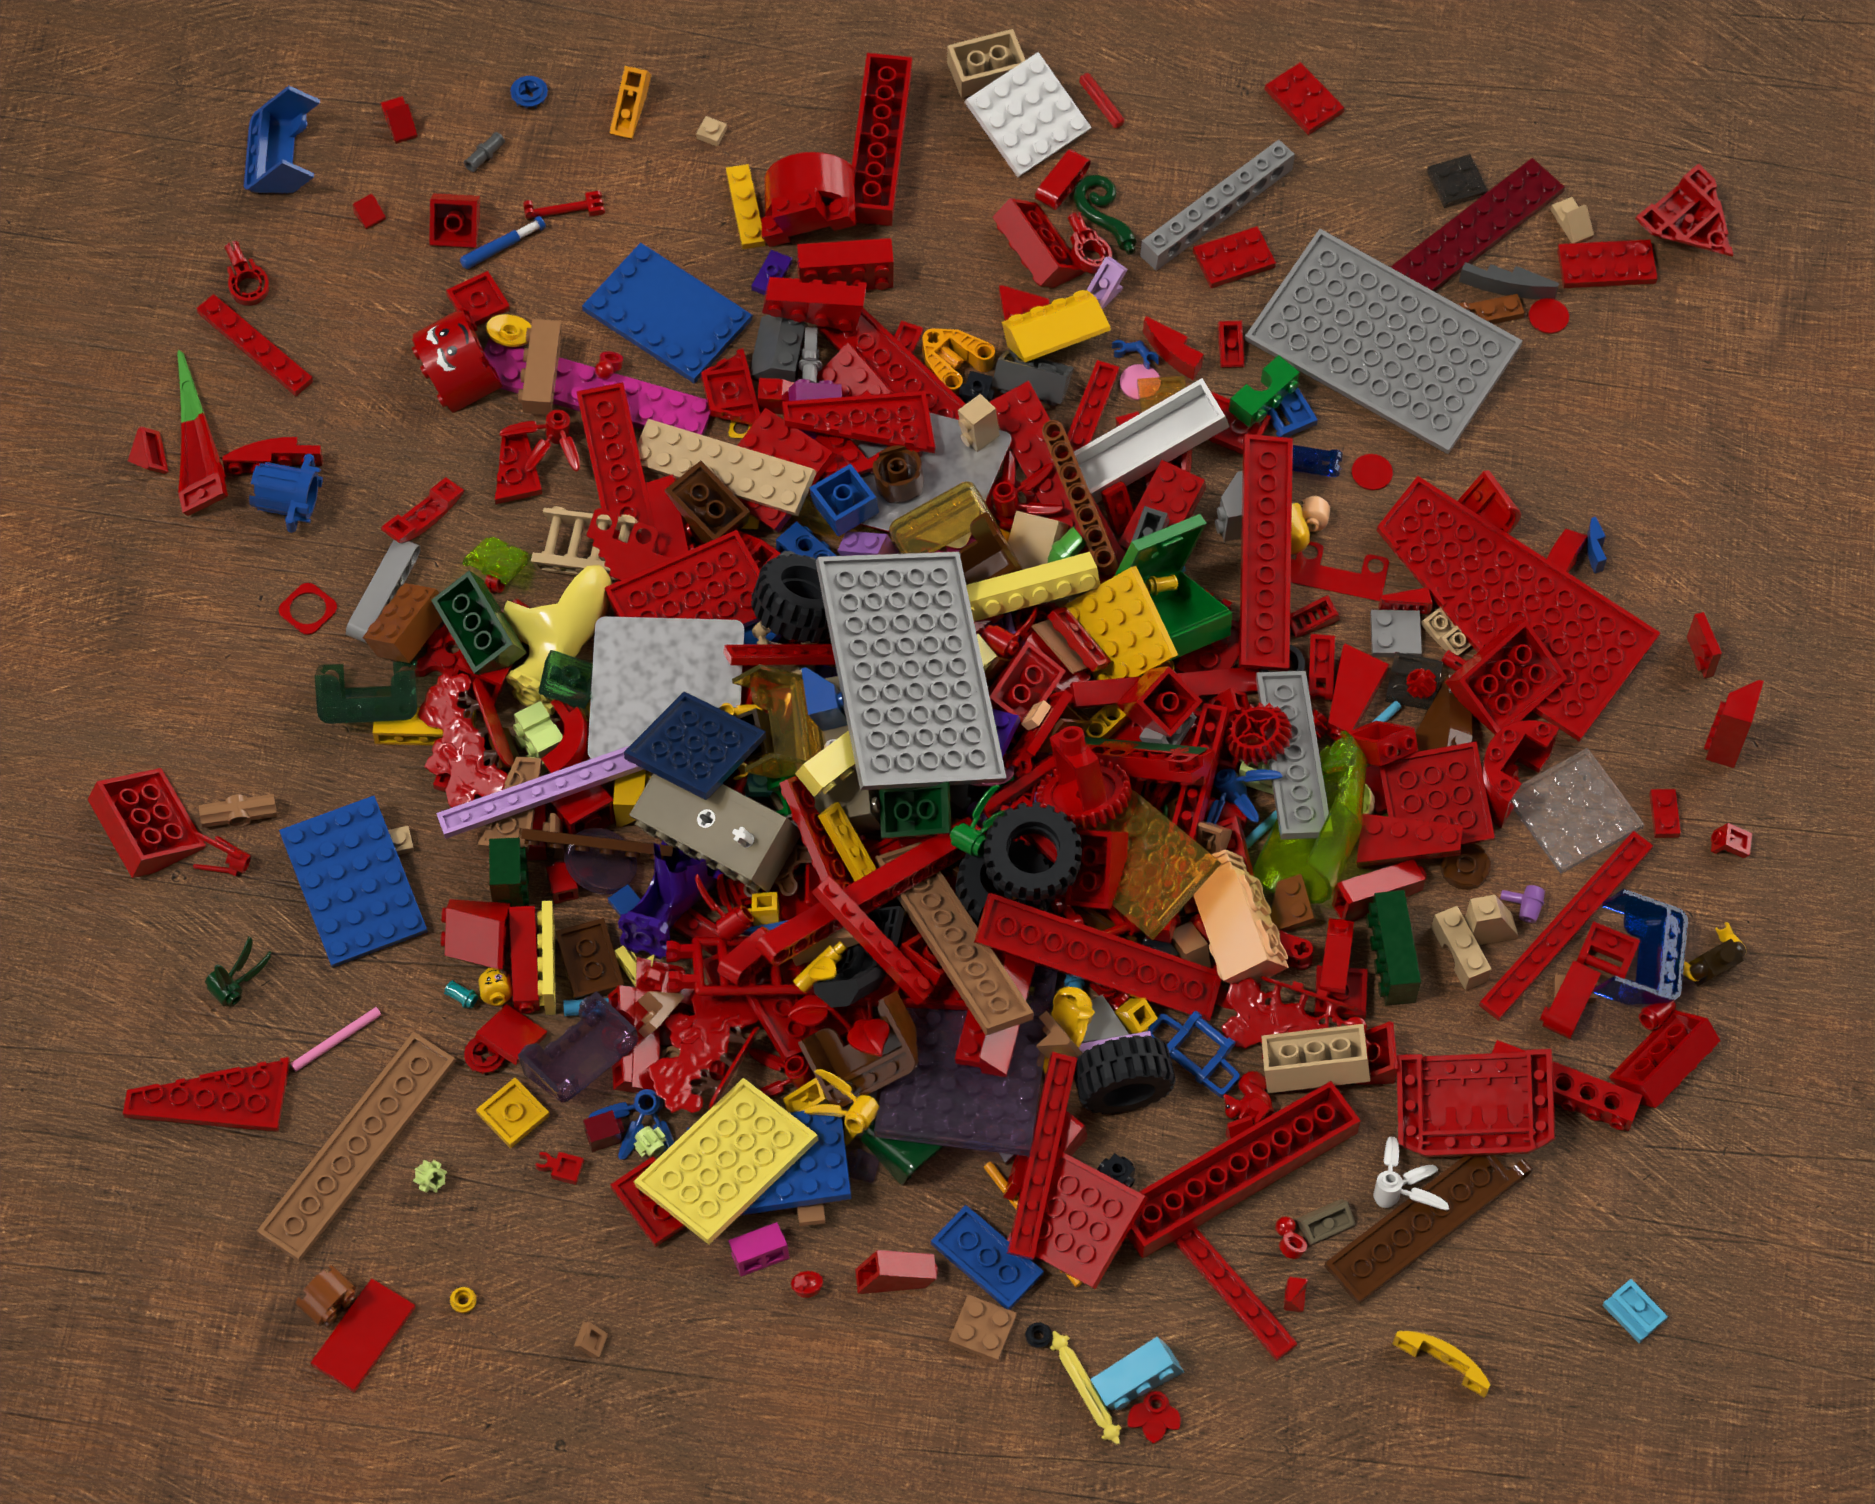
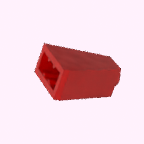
M877 1250L855 1269L858 1294L926 1288L937 1279L938 1267L935 1264L934 1254Z

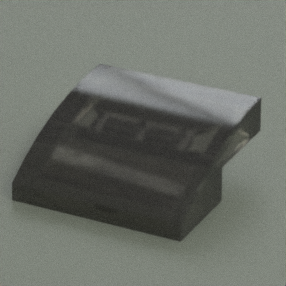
M1395 652L1385 702L1393 703L1397 701L1400 705L1427 710L1434 701L1438 691L1443 661ZM1421 668L1425 671L1429 669L1436 676L1434 681L1437 682L1435 692L1430 697L1422 699L1418 696L1414 698L1407 691L1409 687L1406 685L1408 675L1413 670Z

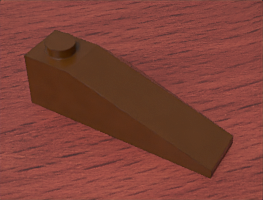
M1448 673L1435 695L1434 701L1427 709L1425 717L1415 731L1418 745L1417 752L1472 742V713L1457 700L1445 683L1453 674Z

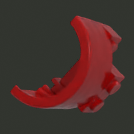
M803 152L781 158L767 170L764 178L765 217L761 218L762 239L769 247L791 242V236L829 226L836 231L856 225L854 167L846 160L828 153ZM822 196L832 198L834 201L826 206Z

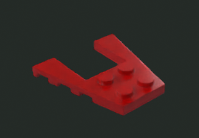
M866 390V391H865L863 394H861L860 396L872 395V394H871L868 390ZM820 433L814 439L837 455L820 477V480L825 479L850 463L859 475L867 472L873 474V463L879 457V453L867 459L851 439ZM914 450L919 457H922L920 450Z

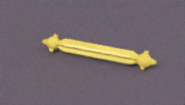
M1053 1331L1051 1350L1054 1351L1056 1349L1059 1351L1060 1360L1095 1421L1104 1429L1102 1439L1104 1441L1106 1439L1111 1440L1118 1445L1120 1443L1118 1436L1121 1426L1119 1424L1117 1426L1112 1424V1417L1075 1352L1067 1347L1068 1340L1070 1339L1069 1336H1063Z

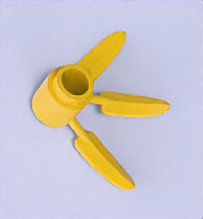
M817 1069L815 1070L817 1075L832 1084L844 1095H847L854 1103L848 1111L842 1110L840 1105L819 1104L807 1107L804 1113L809 1115L845 1116L844 1138L845 1146H847L858 1133L867 1130L879 1113V1105L871 1096L860 1095L856 1097L851 1093V1086L828 1071Z

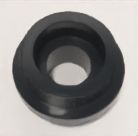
M1036 1322L1027 1328L1025 1338L1031 1347L1041 1349L1050 1343L1052 1333L1046 1324ZM1041 1333L1043 1338L1037 1340L1034 1338V1334Z

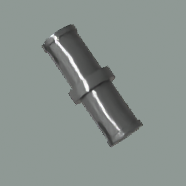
M494 132L489 139L476 147V151L469 158L464 160L465 167L471 172L476 171L481 164L489 161L493 157V153L505 143L504 137L500 133Z

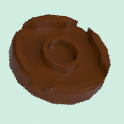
M1473 843L1462 845L1459 856L1442 857L1440 870L1443 878L1450 885L1458 889L1471 890L1485 883L1490 874L1491 861L1485 850Z

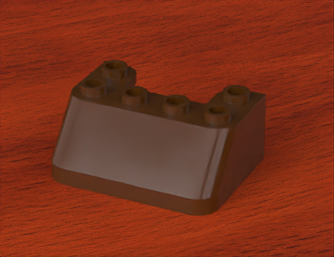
M987 511L976 517L970 524V531L976 541L958 551L966 585L1023 570L1003 534Z
M897 991L879 1000L878 1011L882 1019L890 1027V1034L881 1057L863 1053L853 1048L850 1044L845 1046L839 1033L833 1028H823L798 1042L830 1104L844 1107L854 1101L815 1073L817 1069L828 1071L851 1086V1093L856 1097L868 1095L916 1069L918 1065L916 1026Z

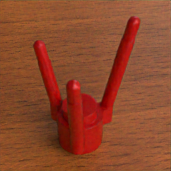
M197 831L194 832V836L227 853L225 863L229 865V868L194 864V869L229 873L233 876H237L238 872H246L251 862L252 856L238 849L219 836H215V840Z

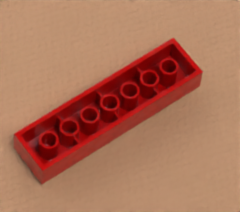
M876 53L866 54L852 158L856 223L892 226L912 78L913 57Z

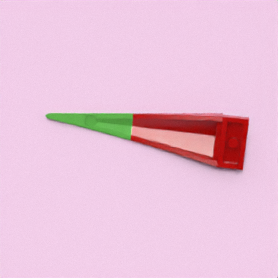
M178 350L181 398V461L178 494L182 513L190 516L228 497L225 484L226 475L184 353Z

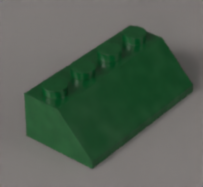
M470 570L431 599L474 674L479 675L508 668L526 654L525 649L484 580Z

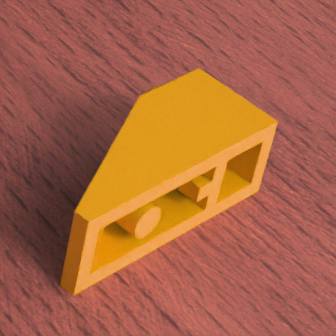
M629 66L624 67L609 134L633 139L652 75L647 70Z

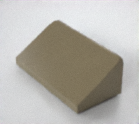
M1343 1199L1296 1219L1309 1245L1356 1225L1349 1204Z

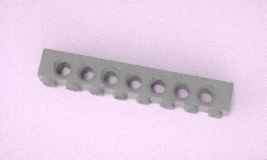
M1277 140L1143 239L1140 256L1157 271L1289 173L1293 168L1295 154L1280 140Z

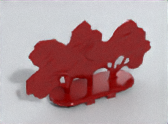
M1261 976L1263 981L1275 985L1274 990L1268 993L1261 991L1255 980L1250 977L1241 980L1238 984H1230L1226 1000L1236 1011L1237 1015L1230 1017L1221 1027L1225 1037H1230L1236 1042L1234 1046L1245 1049L1259 1042L1262 1044L1261 1036L1329 1028L1330 1017H1332L1331 1022L1337 1023V1027H1340L1342 1023L1347 1026L1364 1024V1032L1367 1029L1364 1019L1360 1017H1350L1348 1020L1343 1021L1337 1015L1336 1008L1343 1007L1353 1011L1358 1010V1008L1328 998V992L1318 989L1317 993L1304 990V984L1293 981V984L1289 985ZM1282 987L1301 993L1300 1001L1296 1004L1282 1003L1280 994ZM1309 996L1326 1002L1327 1009L1325 1014L1319 1017H1312L1306 1014L1304 1007ZM1272 998L1270 1004L1266 1005V999ZM1325 1018V1023L1319 1024V1021ZM1365 1037L1366 1049L1368 1051V1048L1371 1047V1043Z

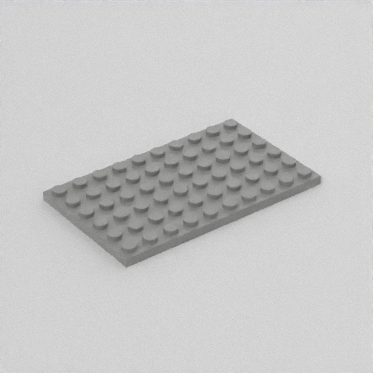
M1322 229L1318 230L1245 335L1247 342L1274 357L1281 356L1295 369L1447 454L1456 444L1522 345L1521 339Z
M936 552L818 557L815 562L840 689L843 696L844 710L860 790L927 787L943 782H950V785L1004 782L1007 777L960 553Z

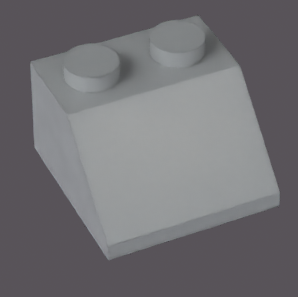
M1242 471L1236 473L1221 497L1220 507L1217 508L1218 519L1215 520V527L1217 533L1222 534L1224 542L1241 538Z

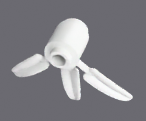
M1388 1137L1384 1154V1164L1388 1166V1171L1380 1173L1377 1177L1373 1194L1376 1203L1380 1207L1390 1208L1399 1201L1400 1194L1409 1196L1411 1200L1442 1210H1449L1447 1202L1430 1192L1418 1188H1412L1411 1191L1402 1189V1186L1407 1183L1412 1185L1438 1172V1168L1435 1165L1421 1166L1404 1173V1180H1402L1399 1174L1393 1172V1167L1397 1166L1399 1161L1398 1141L1395 1137Z

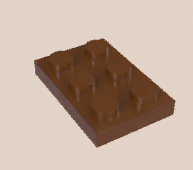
M604 918L555 931L575 1000L612 992L619 985L624 986Z

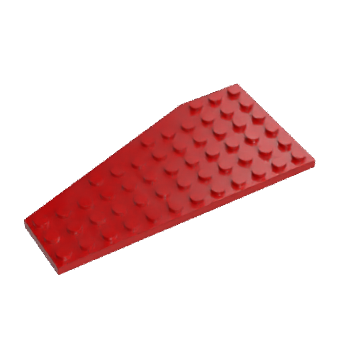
M1419 476L1415 478L1377 526L1376 531L1422 587L1429 589L1432 599L1443 609L1451 622L1459 627L1466 640L1477 653L1511 622L1528 621L1568 677L1532 711L1559 727L1560 730L1578 742L1586 735L1660 636L1661 632Z

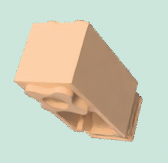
M1225 849L1203 858L1199 863L1189 867L1196 886L1191 891L1210 941L1209 950L1216 961L1219 977L1231 984H1238L1241 980L1249 977L1255 980L1256 983L1263 981L1261 976L1269 978L1288 969L1289 967L1286 962L1288 956L1281 944L1279 930L1272 923L1269 915L1271 914V908L1264 897L1263 886L1257 877L1249 875L1243 857Z

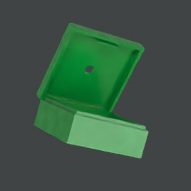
M1201 514L1132 541L1114 575L1116 576L1128 568L1136 566L1144 583L1151 576L1159 578L1175 575L1177 577V590L1158 592L1155 596L1150 594L1178 653V656L1171 660L1228 637L1231 634L1232 612L1182 572L1186 561L1207 524Z

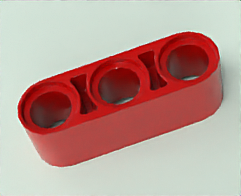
M1069 149L1040 184L1035 193V199L1054 210L1058 209L1075 188L1076 184L1087 173L1091 160Z
M764 926L758 928L728 953L719 963L718 974L741 987L766 967L770 962L756 949V943L761 936L770 930Z

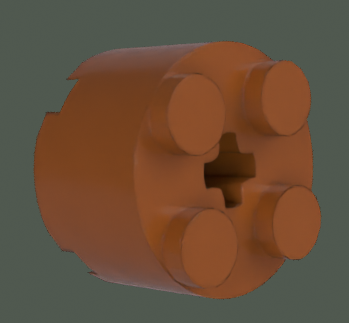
M330 1265L329 1272L321 1271L303 1290L306 1294L303 1300L298 1297L295 1304L318 1326L324 1325L328 1328L337 1319L336 1313L342 1307L347 1309L355 1301L356 1287L333 1265Z

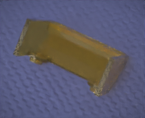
M963 482L895 519L889 527V532L901 554L934 553L970 533L971 522L986 511L998 528L999 526L975 484Z
M759 664L732 679L733 684L751 688L753 702L759 708L768 710L774 753H769L758 761L746 766L745 772L769 778L796 775L795 773L804 763L824 749L822 730L808 715L802 675Z

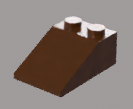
M701 460L665 489V493L704 544L735 530H740L749 521V509Z

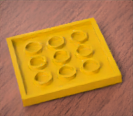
M1136 566L1128 568L1100 584L1098 588L1090 590L1060 607H1066L1111 661L1105 669L1091 671L1094 680L1139 677L1149 669L1156 668L1178 656Z

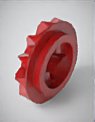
M474 1037L468 1042L464 1050L466 1064L472 1071L480 1072L482 1075L487 1072L494 1073L498 1067H502L504 1057L487 1047L489 1055L492 1056H488L485 1063H483L481 1056L478 1054H483L486 1045Z

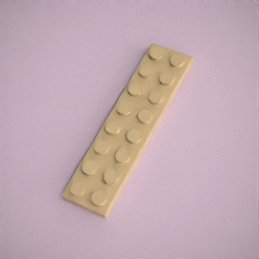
M651 419L647 420L637 443L643 469L666 476L673 474L678 479L701 460L737 498L796 516L800 513L809 492V487H811L817 473L814 469Z

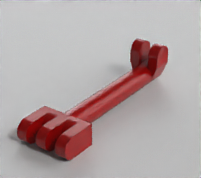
M601 191L586 192V200L535 209H533L532 201H525L523 203L525 219L588 210L589 217L605 214V208L603 207V199H601Z

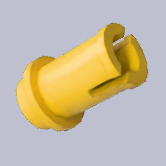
M1175 575L1159 578L1151 576L1149 579H1146L1145 586L1149 594L1155 596L1158 592L1177 590L1178 580Z

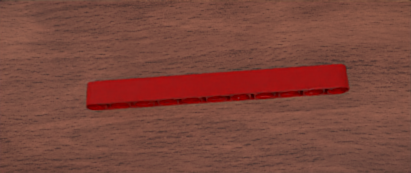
M970 817L964 818L952 825L951 830L961 823L970 826L973 820ZM976 824L975 829L981 830V828ZM951 833L935 835L842 890L865 914H868L964 858L966 853L952 846ZM819 902L765 933L757 941L756 949L773 966H778L844 927Z

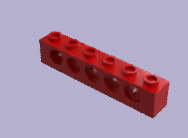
M1499 1040L1496 1041L1492 1053L1525 1052L1523 1049ZM1553 1061L1554 1103L1561 1105L1567 1111L1582 1113L1590 1120H1600L1608 1123L1616 1130H1630L1643 1095ZM1556 1085H1564L1568 1090H1559ZM1581 1094H1587L1592 1099L1585 1100L1581 1097ZM1611 1103L1616 1109H1609L1605 1104Z

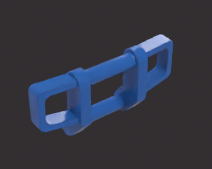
M1194 1011L1184 1025L1179 1024L1166 1014L1159 1015L1158 1019L1147 1030L1150 1031L1151 1037L1155 1038L1152 1033L1162 1023H1166L1177 1030L1178 1033L1167 1044L1170 1057L1195 1076V1080L1199 1084H1203L1217 1096L1223 1098L1224 1094H1227L1239 1081V1073L1225 1060L1236 1042L1230 1037L1226 1038L1203 1020L1202 1015L1198 1011ZM1195 1027L1221 1046L1203 1069L1177 1050L1190 1036ZM1220 1065L1233 1077L1222 1089L1208 1080Z

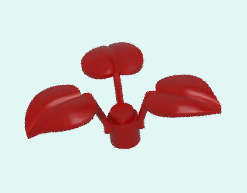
M886 974L880 987L863 997L864 1000L869 1001L867 1004L868 1021L860 1019L854 1023V1027H851L835 1008L829 1007L816 994L807 995L796 1002L791 1008L788 1018L801 1026L811 1027L825 1021L828 1017V1012H830L848 1029L847 1040L853 1048L866 1054L881 1057L890 1034V1027L884 1020L873 1019L872 1007L874 1003L879 1005V1000L895 991L899 993L901 987Z

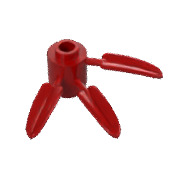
M563 410L549 412L546 416V424L537 425L535 421H526L507 426L500 431V436L534 433L538 429H545L547 439H540L532 450L525 465L527 472L532 471L550 449L551 443L549 442L561 444L571 468L576 472L580 468L576 446L572 437L569 436L570 417Z
M1009 450L1004 459L1002 482L998 483L993 490V499L997 513L1001 516L1009 517L1014 515L1019 508H1025L1027 513L1037 515L1061 512L1064 508L1063 505L1035 502L1022 504L1019 503L1017 495L1023 489L1030 491L1040 484L1053 470V463H1048L1020 483L1021 486L1015 488L1013 486L1016 478L1015 457L1013 452Z
M1034 607L1029 619L1015 634L998 625H988L981 637L993 652L998 654L997 657L1003 656L1008 658L1010 655L1013 656L1019 648L1018 636L1023 637L1031 628L1037 616L1038 608Z
M696 874L695 882L708 906L713 911H717L721 916L716 921L717 927L715 931L722 940L733 941L751 927V923L754 921L752 914L743 905L732 909L726 893L723 874H719L717 877V890L722 905L728 909L726 914L712 900L699 875Z
M749 1049L750 1055L761 1064L776 1071H781L782 1068L785 1069L788 1079L782 1082L780 1080L759 1089L769 1098L782 1093L784 1090L783 1086L791 1082L796 1089H799L816 1078L804 1055L792 1056L784 1063L781 1057L759 1049Z

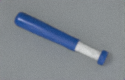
M537 216L534 222L517 231L513 230L463 255L460 258V263L463 268L470 269L519 242L521 238L535 230H544L546 225L543 219Z

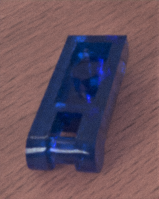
M1293 445L1292 471L1338 477L1341 470L1339 462L1342 461L1343 452L1337 449L1328 451ZM1322 461L1330 463L1328 465L1322 464Z

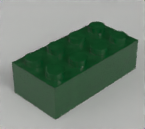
M1405 890L1374 893L1373 901L1369 903V913H1366L1367 928H1372L1373 936H1370V946L1372 951H1376L1377 959H1374L1375 973L1380 974L1381 982L1378 983L1379 996L1384 997L1385 1006L1416 1003L1421 978Z

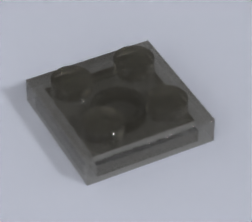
M1471 154L1427 167V174L1444 208L1478 199L1488 192Z

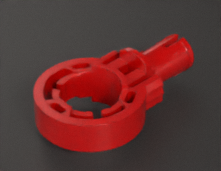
M1074 212L1068 216V221L1074 231L1070 238L1073 245L1071 249L1072 261L1079 269L1095 274L1105 257L1110 256L1112 258V250L1104 239L1098 237L1095 230L1087 228L1081 212ZM1082 250H1094L1100 255V259L1092 260L1087 258L1085 260V254Z
M238 241L232 242L233 249L230 243L226 244L224 249L234 269L233 272L231 266L227 268L229 274L228 287L231 297L241 305L252 306L259 304L267 297L269 292L267 274L263 269L255 265L253 259H248V265ZM255 278L259 281L260 286H258L256 291L241 293L238 288V284L244 279ZM262 280H264V282H265V285H264L263 290H262V287H263V285H262Z

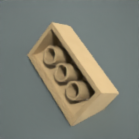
M1364 1024L1261 1036L1268 1093L1317 1088L1329 1081H1332L1334 1085L1370 1081Z

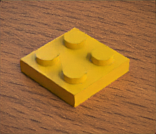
M516 1077L476 1109L479 1117L510 1149L550 1116L549 1111Z

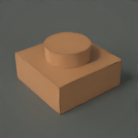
M583 1322L574 1347L592 1358H599L608 1333L590 1322Z

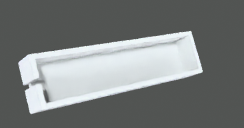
M1203 378L1074 451L1089 491L1095 502L1098 503L1103 500L1101 491L1119 481L1125 483L1126 486L1157 469L1161 460L1166 462L1173 460L1227 429L1229 424Z

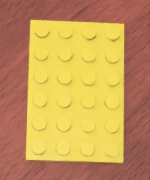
M743 1078L634 1180V1183L638 1189L710 1245L818 1141V1135Z

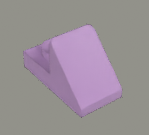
M1110 256L1105 257L1087 288L1097 298L1102 309L1121 292L1123 287L1120 285V282L1128 270Z

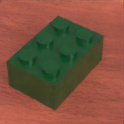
M520 838L489 839V885L492 902L510 903V907L529 906V869L526 847H521Z

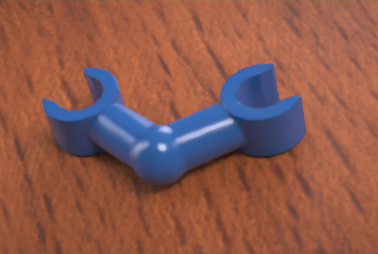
M1115 340L1112 342V348H1121V350L1114 351V357L1116 358L1123 357L1126 352L1138 351L1143 358V365L1146 369H1150L1148 360H1154L1157 365L1159 363L1158 354L1150 352L1143 341L1125 343L1122 340Z

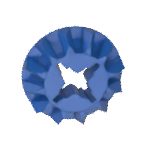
M523 76L517 79L511 86L512 100L516 102L517 106L522 105L526 109L528 106L536 108L538 104H544V100L547 97L545 82L535 76ZM526 87L530 92H533L532 97L526 94Z

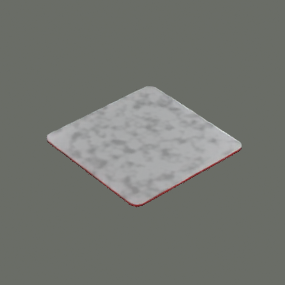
M929 413L936 448L935 454L921 451L922 457L920 459L924 475V486L921 495L905 502L888 503L877 491L874 473L870 474L867 472L861 474V478L877 497L879 513L859 525L959 550L966 547L972 535L970 524L982 512L1012 439L1009 433L999 430L1000 436L977 452L972 446L968 447L963 443L960 437L961 428L958 424L959 420ZM861 440L858 449L868 459L890 445Z
M599 618L595 624L588 737L589 757L593 759L630 746L684 691L717 708L724 703H730L734 708H736V705H741L743 665H730L723 650L724 645H744V625L738 620Z

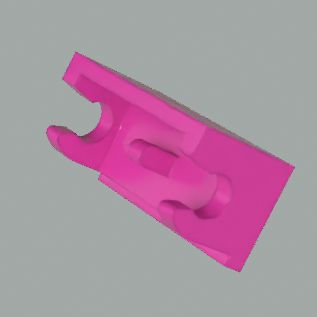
M777 1222L728 1240L732 1251L731 1255L740 1277L789 1259L788 1246Z

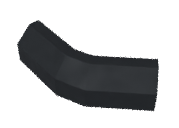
M900 906L874 909L866 914L897 947L905 911ZM858 943L848 947L846 959L840 969L836 971L835 978L817 981L813 984L814 992L831 1008L850 1006L876 991L887 972Z

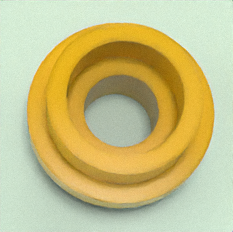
M467 1287L457 1288L450 1296L451 1307L458 1313L470 1312L477 1302L474 1291ZM461 1298H467L468 1302L466 1304H460L459 1300Z

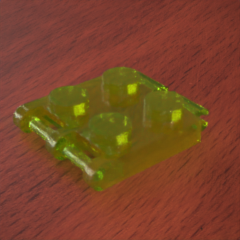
M490 537L485 538L464 558L462 565L466 567L470 565L482 571L483 575L487 576L489 574L501 580V583L506 585L527 565L529 557L526 556L528 552L515 546L508 548V543L498 538Z

